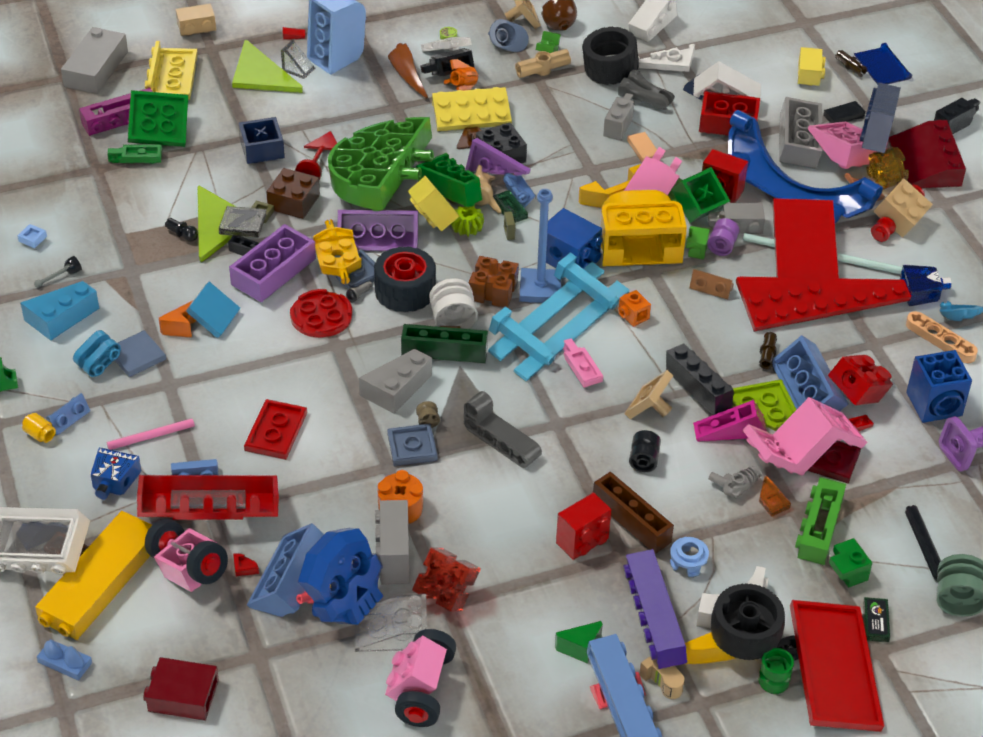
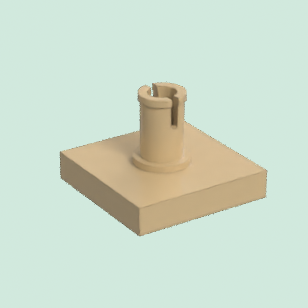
M514 0L516 6L505 13L506 18L510 22L523 14L535 29L541 26L534 5L530 0Z
M666 370L643 385L624 414L629 419H632L652 406L662 417L666 416L672 407L660 395L673 375Z

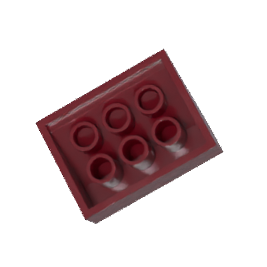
M947 120L927 121L889 137L888 142L902 179L904 178L911 185H917L921 188L962 187L966 167Z

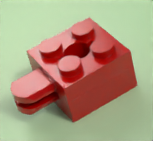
M868 355L843 356L828 374L830 379L854 405L879 403L893 385L890 381L892 376L889 371L882 366H876L874 364L875 361Z

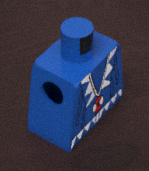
M99 447L91 471V481L93 488L96 490V497L106 500L110 493L123 495L142 471L139 456Z

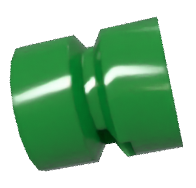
M773 648L764 653L758 682L766 692L779 694L788 689L794 667V659L788 651L781 648Z

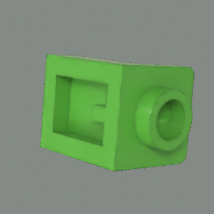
M543 31L541 42L536 44V50L549 53L558 51L561 35Z

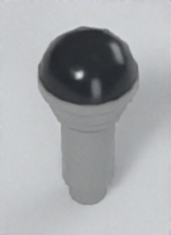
M365 282L359 287L349 288L346 292L347 299L357 301L361 294L373 287L372 282Z

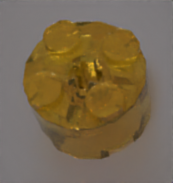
M898 147L886 148L885 153L874 152L869 154V166L866 167L867 174L875 180V183L881 185L883 190L898 185L903 178L906 181L908 179V169L904 170L902 162L906 160L902 151Z

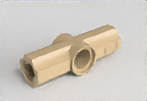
M567 49L553 53L540 51L536 53L535 58L515 63V69L519 78L533 74L545 76L550 74L551 69L571 64V57Z

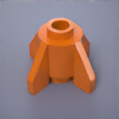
M459 59L450 60L451 68L455 70L451 73L450 79L444 80V84L452 83L457 86V90H471L478 80L476 69Z

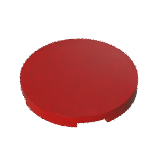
M327 289L311 290L298 296V300L290 307L291 323L297 331L310 337L324 338L334 336L344 331L351 323L352 305L343 294L327 292Z

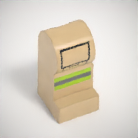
M651 657L641 662L639 674L645 682L651 678L661 688L663 695L669 699H677L682 695L684 676L675 666L658 669L656 659L651 660Z

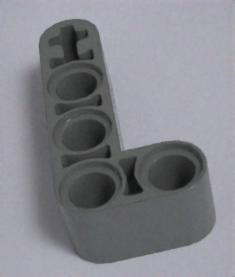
M480 391L464 404V425L467 430L518 466L526 468L542 455V449L536 441L493 413V401L486 392Z

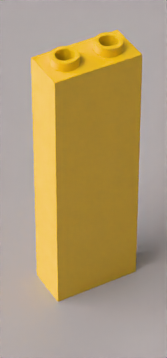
M121 510L79 557L76 571L66 572L35 606L39 623L44 627H51L57 630L64 637L69 636L78 640L150 557L145 549V537L152 524Z

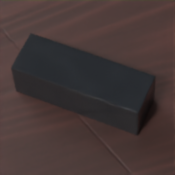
M236 234L228 241L229 251L242 256L259 244Z

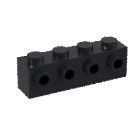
M681 344L666 351V370L712 415L733 408L734 390L732 386L727 384L718 373H715L693 350L689 349L685 344Z

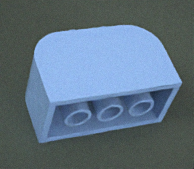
M309 0L307 59L330 75L357 61L364 49L366 20L364 5L356 0Z

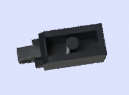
M466 48L430 56V63L420 65L422 73L432 72L433 76L451 75L455 69L452 70L450 60L459 59L475 68L472 50Z
M962 97L937 110L934 121L947 120L952 134L971 124L973 116L979 110L980 101L976 98L967 101Z

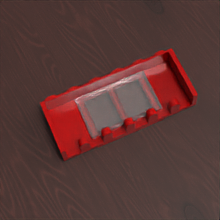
M139 475L137 517H173V520H243V517H278L279 492L277 475Z

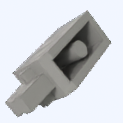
M626 93L623 98L616 97L604 119L603 136L622 140L633 118L635 105L632 100L633 94Z
M726 203L723 206V211L708 214L709 227H714L719 219L728 218L737 223L740 229L739 234H763L765 215L762 203Z

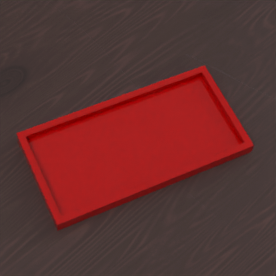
M773 198L776 277L839 278L833 200Z
M792 600L790 611L810 726L881 732L884 728V721L860 606Z

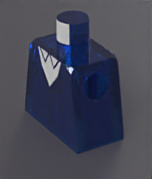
M903 265L900 280H905L911 294L910 301H907L908 306L938 302L942 290L951 289V278H940L935 267Z

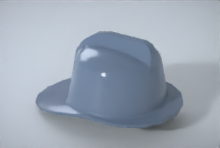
M503 19L494 21L488 32L490 41L494 46L511 52L523 51L529 42L527 31L522 26Z

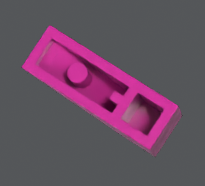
M754 400L693 423L697 441L747 439L748 437L743 429L748 424L767 431L764 416Z

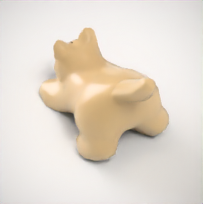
M478 165L475 175L480 178L482 200L475 203V205L484 206L489 204L494 211L502 213V210L493 198V189L491 187V181L495 180L496 177L482 172V166Z

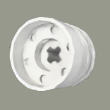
M452 278L443 280L432 288L430 303L436 326H461L462 329H471L478 320V312L469 283L461 279Z

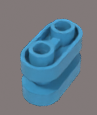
M98 330L76 350L73 355V361L80 368H83L89 376L96 377L101 375L119 357L121 346L103 330Z

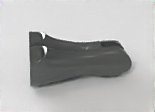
M634 69L630 72L628 78H623L618 87L619 96L624 97L626 93L633 94L632 99L647 102L657 109H666L675 99L673 93L653 85L643 77L640 71Z

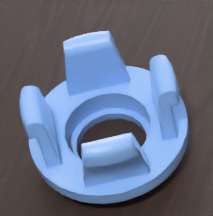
M683 537L676 540L670 550L672 558L670 559L671 567L674 571L678 570L679 566L686 568L688 577L698 576L701 566L707 563L709 557L708 547L703 541L694 537ZM691 546L698 549L696 555L689 556L684 554V552L690 551Z

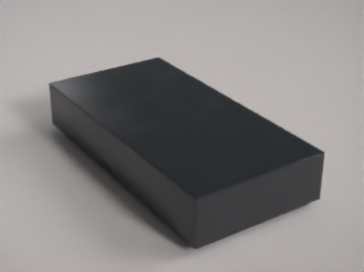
M857 101L826 109L823 115L830 123L848 122L865 117L866 111Z

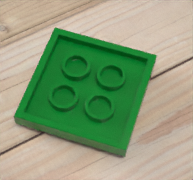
M131 90L128 143L185 147L188 95Z

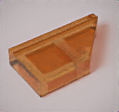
M765 476L759 503L772 517L790 509L791 503L770 478Z

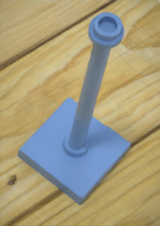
M541 189L537 194V200L540 202L537 269L521 268L519 302L544 303L561 288V280L554 276L556 269H546L549 203L553 200V195L549 189Z

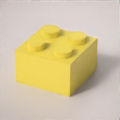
M426 176L408 190V193L412 196L409 200L433 229L437 226L442 232L459 217L450 203Z

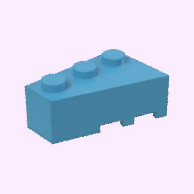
M84 281L20 302L24 321L50 341L100 309L97 291Z

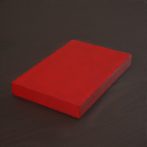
M266 399L244 444V451L286 460L307 415V407Z

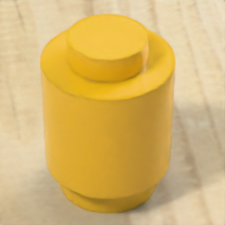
M32 413L23 419L22 430L37 441L48 443L55 436L56 429L52 427V423L39 414Z

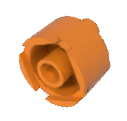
M399 470L394 474L388 475L378 483L379 510L380 501L408 500V524L413 523L421 516L423 509V486L419 479L409 474L406 470Z

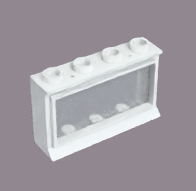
M0 507V572L5 570H13L19 573L29 570L41 574L45 573V571H52L57 574L75 572L90 520L78 509Z

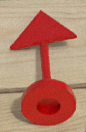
M331 131L304 145V148L318 150L313 160L304 159L300 161L295 171L319 177V180L321 179L322 170L317 161L323 149L332 150L337 144Z

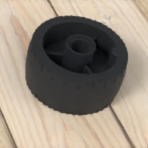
M748 583L733 585L725 589L718 596L714 604L711 616L713 640L723 652L734 658L743 660L762 659L764 653L777 648L784 632L785 611L783 604L772 591L765 587Z

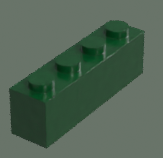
M404 324L401 336V356L416 349L432 357V359L486 364L488 331Z

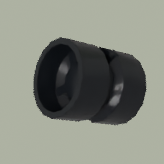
M642 430L634 434L629 457V464L634 470L645 473L656 469L661 439L656 433Z

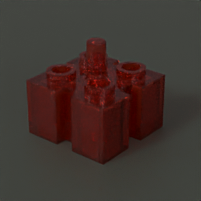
M431 547L423 565L428 567L426 573H419L412 591L427 599L437 598L435 603L450 612L462 611L469 596L465 589L467 586L474 585L481 568L466 560H456L457 555L444 548Z

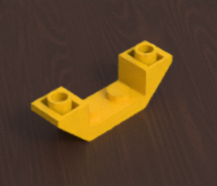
M641 164L628 168V180L608 189L604 190L596 181L579 187L578 202L582 205L602 208L603 203L608 197L625 190Z

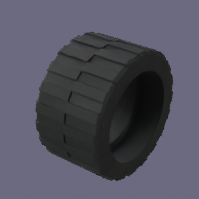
M613 26L603 27L593 31L584 39L582 44L584 68L586 75L592 81L604 85H614L621 83L623 78H628L633 69L638 70L637 40L634 34L627 29Z

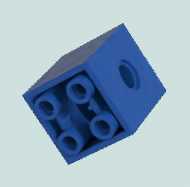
M562 208L548 220L546 263L556 268L558 262L570 252L577 257L575 263L583 269L591 262L597 263L602 255V228Z
M956 350L915 356L906 393L922 423L948 419L954 416L960 417L964 413L972 379Z

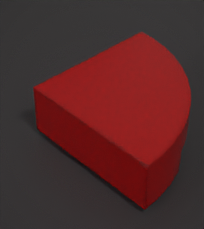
M233 554L236 577L259 574L258 565L254 560L245 557L244 554Z

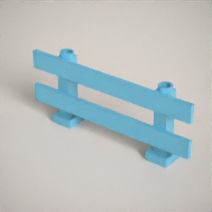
M570 252L558 262L554 274L559 280L566 277L570 281L518 324L510 317L512 311L505 306L492 317L489 331L494 335L500 331L504 336L491 346L488 352L499 361H502L518 346L530 356L519 364L513 372L527 382L545 365L549 366L554 361L556 355L563 350L564 340L572 338L574 341L610 308L614 309L619 303V298L629 293V289L619 281L613 283L609 288L597 280L604 274L602 268L591 262L583 269L575 263L577 257ZM584 291L595 299L545 343L532 335L581 292Z

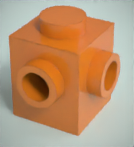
M637 290L624 294L619 298L618 312L633 327L650 319L651 304Z

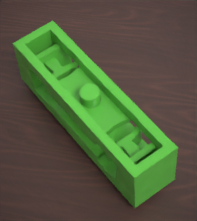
M820 477L818 485H813L810 494L813 502L808 501L805 511L808 519L803 518L800 531H803V535L798 534L795 548L799 549L797 558L825 565L845 493V483ZM821 503H823L822 509L829 511L824 532L814 530Z

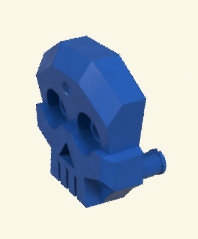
M359 528L328 531L306 553L298 583L314 601L312 614L314 617H319L321 622L358 625L365 618L364 616L370 612V609L375 607V603H378L384 597L378 589L379 573L383 566L377 554L371 553L368 540Z

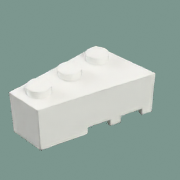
M645 0L628 23L629 31L635 37L649 42L677 16L676 0Z
M718 61L694 78L693 96H704V92L708 91L760 98L761 84Z

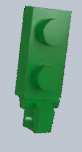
M136 144L123 145L121 148H108V162L161 163L162 145Z

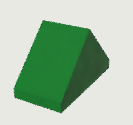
M598 621L556 632V651L588 663V643L591 640L602 638V622Z

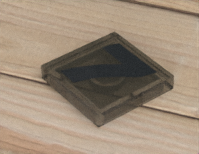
M227 206L219 226V234L259 238L266 217V209Z

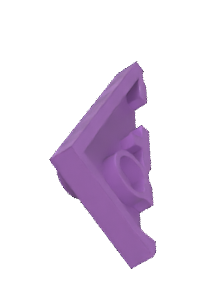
M478 138L472 140L465 171H476L478 165H481L482 172H489L491 174L504 175L506 173H514V175H526L530 173V168Z

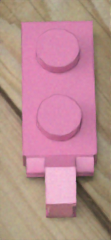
M572 338L564 340L563 355L582 386L585 388L603 382V374L585 347L578 348Z

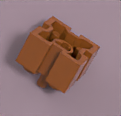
M479 255L475 265V272H472L468 282L472 288L474 302L484 303L487 300L492 301L493 306L503 308L506 306L508 308L512 292L515 291L518 283L519 263L504 260L502 263H498V260L495 258Z

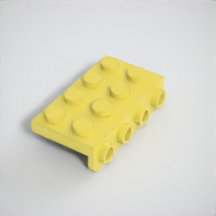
M156 41L155 47H152L151 50L152 58L149 59L150 69H147L145 89L151 88L153 92L188 95V100H190L198 57L197 49L161 48L160 41Z
M506 87L432 93V106L434 108L437 131L460 130L471 127H496L509 122L512 123Z

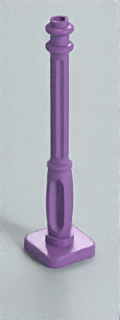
M954 416L946 420L939 438V446L958 471L968 470L977 448L983 447V426L969 431L963 422Z

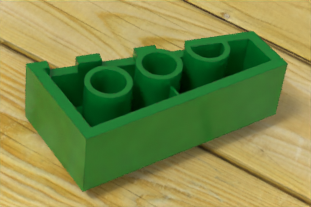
M444 153L435 157L432 162H423L416 165V168L420 167L422 170L421 179L426 176L438 191L452 202H457L464 207H472L475 203L482 200L480 178L470 170L465 171V167L462 164L458 165L454 158L450 159L449 154Z

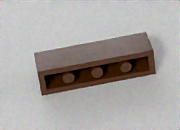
M611 471L594 482L593 492L611 508V517L647 548L653 549L656 554L672 543L674 525Z

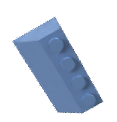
M803 335L773 359L772 366L779 379H782L796 409L808 397L838 411H841L849 404L843 392L828 376L831 371L817 345Z
M313 523L283 535L247 603L249 608L279 617L290 613L293 614L300 608L301 604L297 602L296 596L305 592L298 583L306 553L324 535Z

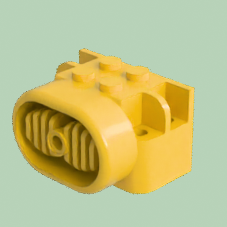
M658 190L620 191L605 200L601 209L602 266L683 263L687 226L683 208L679 202L671 201L667 194Z

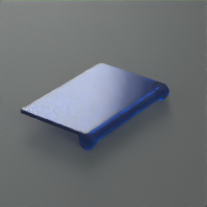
M882 43L880 48L854 53L857 60L867 67L868 74L877 85L878 83L891 84L912 78V74L891 51L887 43Z

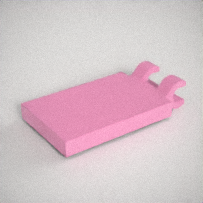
M658 147L652 159L648 156L645 157L624 191L658 190L668 195L680 177L676 174V171L682 160L675 157L669 167L660 161L665 150Z

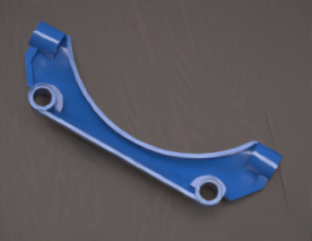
M736 110L731 116L730 125L732 127L729 131L728 154L748 161L746 182L777 199L833 200L835 223L839 221L841 215L845 218H851L872 209L881 196L883 187L866 177L849 185L836 188H814L794 180L784 173L769 155L757 120L740 110Z

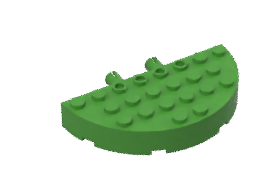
M430 117L405 118V122L394 123V120L380 122L353 132V137L349 139L345 137L332 148L328 156L331 186L337 196L353 205L369 208L373 211L384 210L404 179L420 180L422 170L420 167L412 168L416 161L432 162L434 159L433 150H424L432 139Z

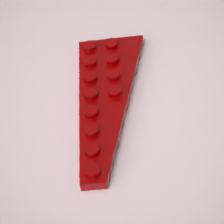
M743 276L736 278V285L754 332L906 302L911 299V294L905 280Z

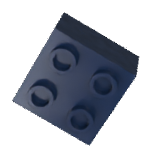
M276 117L238 123L240 142L247 164L285 158L284 140Z

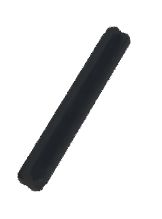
M916 505L907 506L905 514L934 580L937 581V569L941 559Z

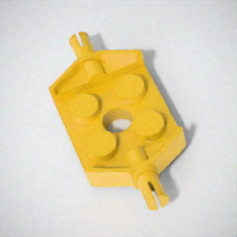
M329 219L330 224L328 220L325 221L326 229L313 236L321 273L338 276L341 278L342 284H345V280L346 284L350 282L349 274L362 267L361 258H359L353 238V230L334 227L333 220Z

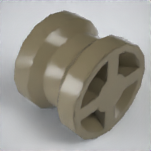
M426 401L417 406L416 414L419 425L431 424V428H434L439 424L438 408L434 402Z

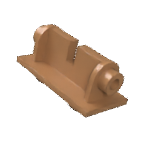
M693 269L689 288L728 300L734 283H732L733 280Z

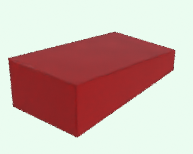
M283 27V40L305 39V29Z
M867 415L849 419L858 431L870 428L874 424Z

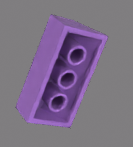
M338 210L337 227L353 230V238L357 250L388 251L389 249L402 246L418 248V211Z

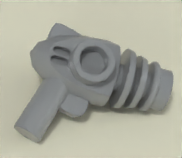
M752 466L733 475L728 473L724 477L711 472L708 480L723 486L725 495L738 498L761 477V471L757 466Z

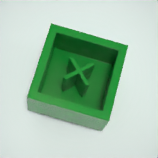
M712 167L681 180L671 189L677 201L682 205L683 212L689 223L720 210L726 203L730 202Z

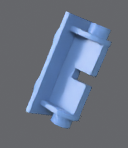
M511 173L504 175L503 181L506 183L507 189L523 210L536 195L522 175H513Z
M80 393L57 411L48 415L46 420L52 423V427L56 429V435H59L89 413L90 408L83 394Z

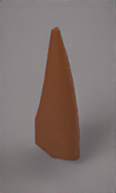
M406 43L397 44L396 48L388 55V59L399 75L416 92L428 98L417 75L414 59Z

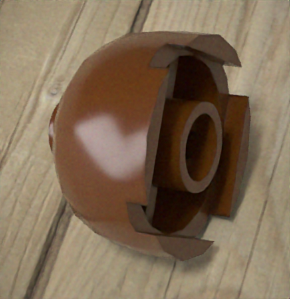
M549 0L542 7V18L545 24L553 30H567L576 21L577 7L574 0Z

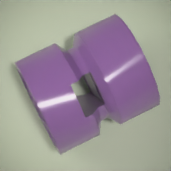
M728 218L719 219L715 223L707 242L711 252L719 256H726L732 252L740 232L737 223Z

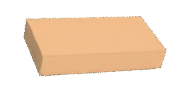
M645 132L629 135L627 138L628 143L641 162H643L646 156L652 159L657 151Z

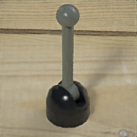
M72 256L65 261L63 269L42 280H36L34 285L40 288L43 283L66 271L72 274L82 270L81 264L75 256Z

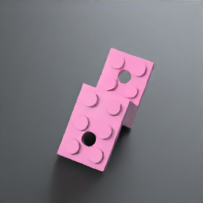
M810 397L774 434L750 424L743 429L748 437L746 439L752 447L757 448L760 452L758 456L765 463H773L779 469L782 467L791 474L794 472L802 476L837 440H844L849 446L855 445L861 449L868 443L844 413Z

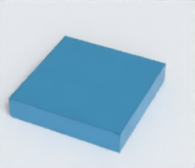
M209 281L186 309V312L218 338L238 313L240 307Z

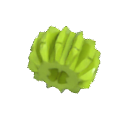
M458 206V209H455L459 215L451 223L455 233L459 232L460 236L465 234L469 237L470 234L476 235L477 232L482 231L484 217L481 209H475V206Z

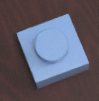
M29 224L17 236L19 242L36 248L47 237L46 230Z

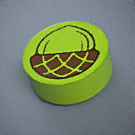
M444 27L440 30L441 40L457 37V30L453 27Z

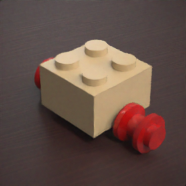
M903 178L873 211L880 219L871 228L872 236L877 241L885 242L891 234L896 232L903 238L933 204L925 198L921 187L911 185Z

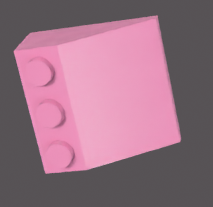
M845 121L808 126V130L829 158L838 163V166L841 168L849 169L852 166L874 165L884 160L885 153L862 148L863 142L859 141L862 128Z

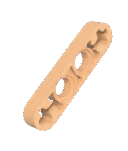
M914 311L908 314L906 327L943 351L956 350L963 363L975 361L978 349L974 344L921 312ZM928 330H935L938 333L932 334L929 333ZM950 340L953 341L955 344L951 345L946 343L945 341Z

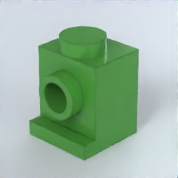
M690 226L686 242V248L689 249L688 257L704 260L710 229Z

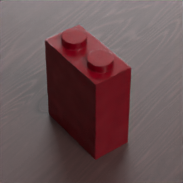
M160 657L157 666L152 668L150 686H146L144 690L143 700L147 703L148 712L206 721L219 682L217 666Z

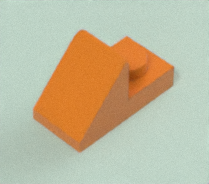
M192 301L159 317L162 335L192 337L190 324L196 322V320L186 312Z

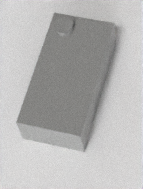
M92 27L61 68L64 87L98 94L128 52L126 34Z
M785 97L780 112L779 162L817 168L822 154V147L810 133L808 126L822 124V103Z

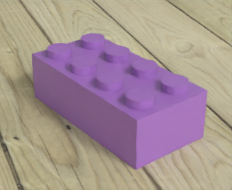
M286 224L282 225L229 266L231 285L259 302H263L316 259L315 241Z

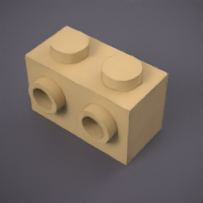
M211 3L175 9L177 25L181 36L216 31L215 15Z

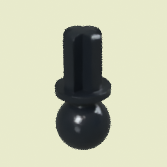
M168 218L165 222L167 229L175 232L178 237L183 236L186 241H194L198 237V230L194 226H187V223L184 221L179 222L173 218Z

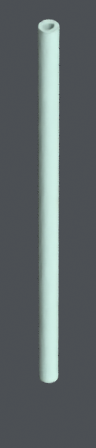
M744 233L743 241L775 247L774 239ZM837 253V261L914 278L917 277L918 279H921L919 277L922 276V271Z

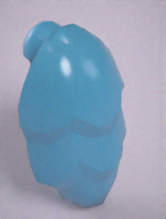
M947 301V303L941 302L939 310L945 318L961 321L963 319H972L983 313V306L952 305L951 302Z

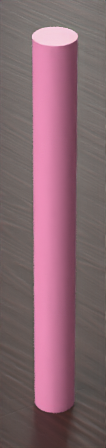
M191 418L107 442V447L113 450L195 427L194 421Z

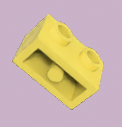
M800 48L798 84L820 86V80L824 79L825 76L824 67L826 57L822 56V49Z

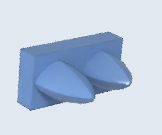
M51 639L45 642L44 648L37 655L38 663L78 681L92 664L90 656L78 652L73 646L67 647Z

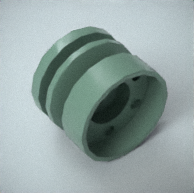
M955 554L944 558L939 563L937 569L938 586L936 601L938 606L946 613L961 617L981 613L983 611V561L967 554Z

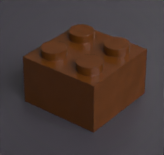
M283 168L266 191L267 204L274 205V211L304 219L320 196L319 177Z

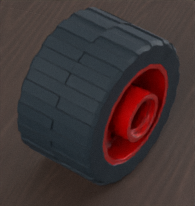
M409 246L392 248L382 253L374 264V285L377 300H379L381 305L397 312H413L429 305L430 292L436 285V264L432 256L419 248Z

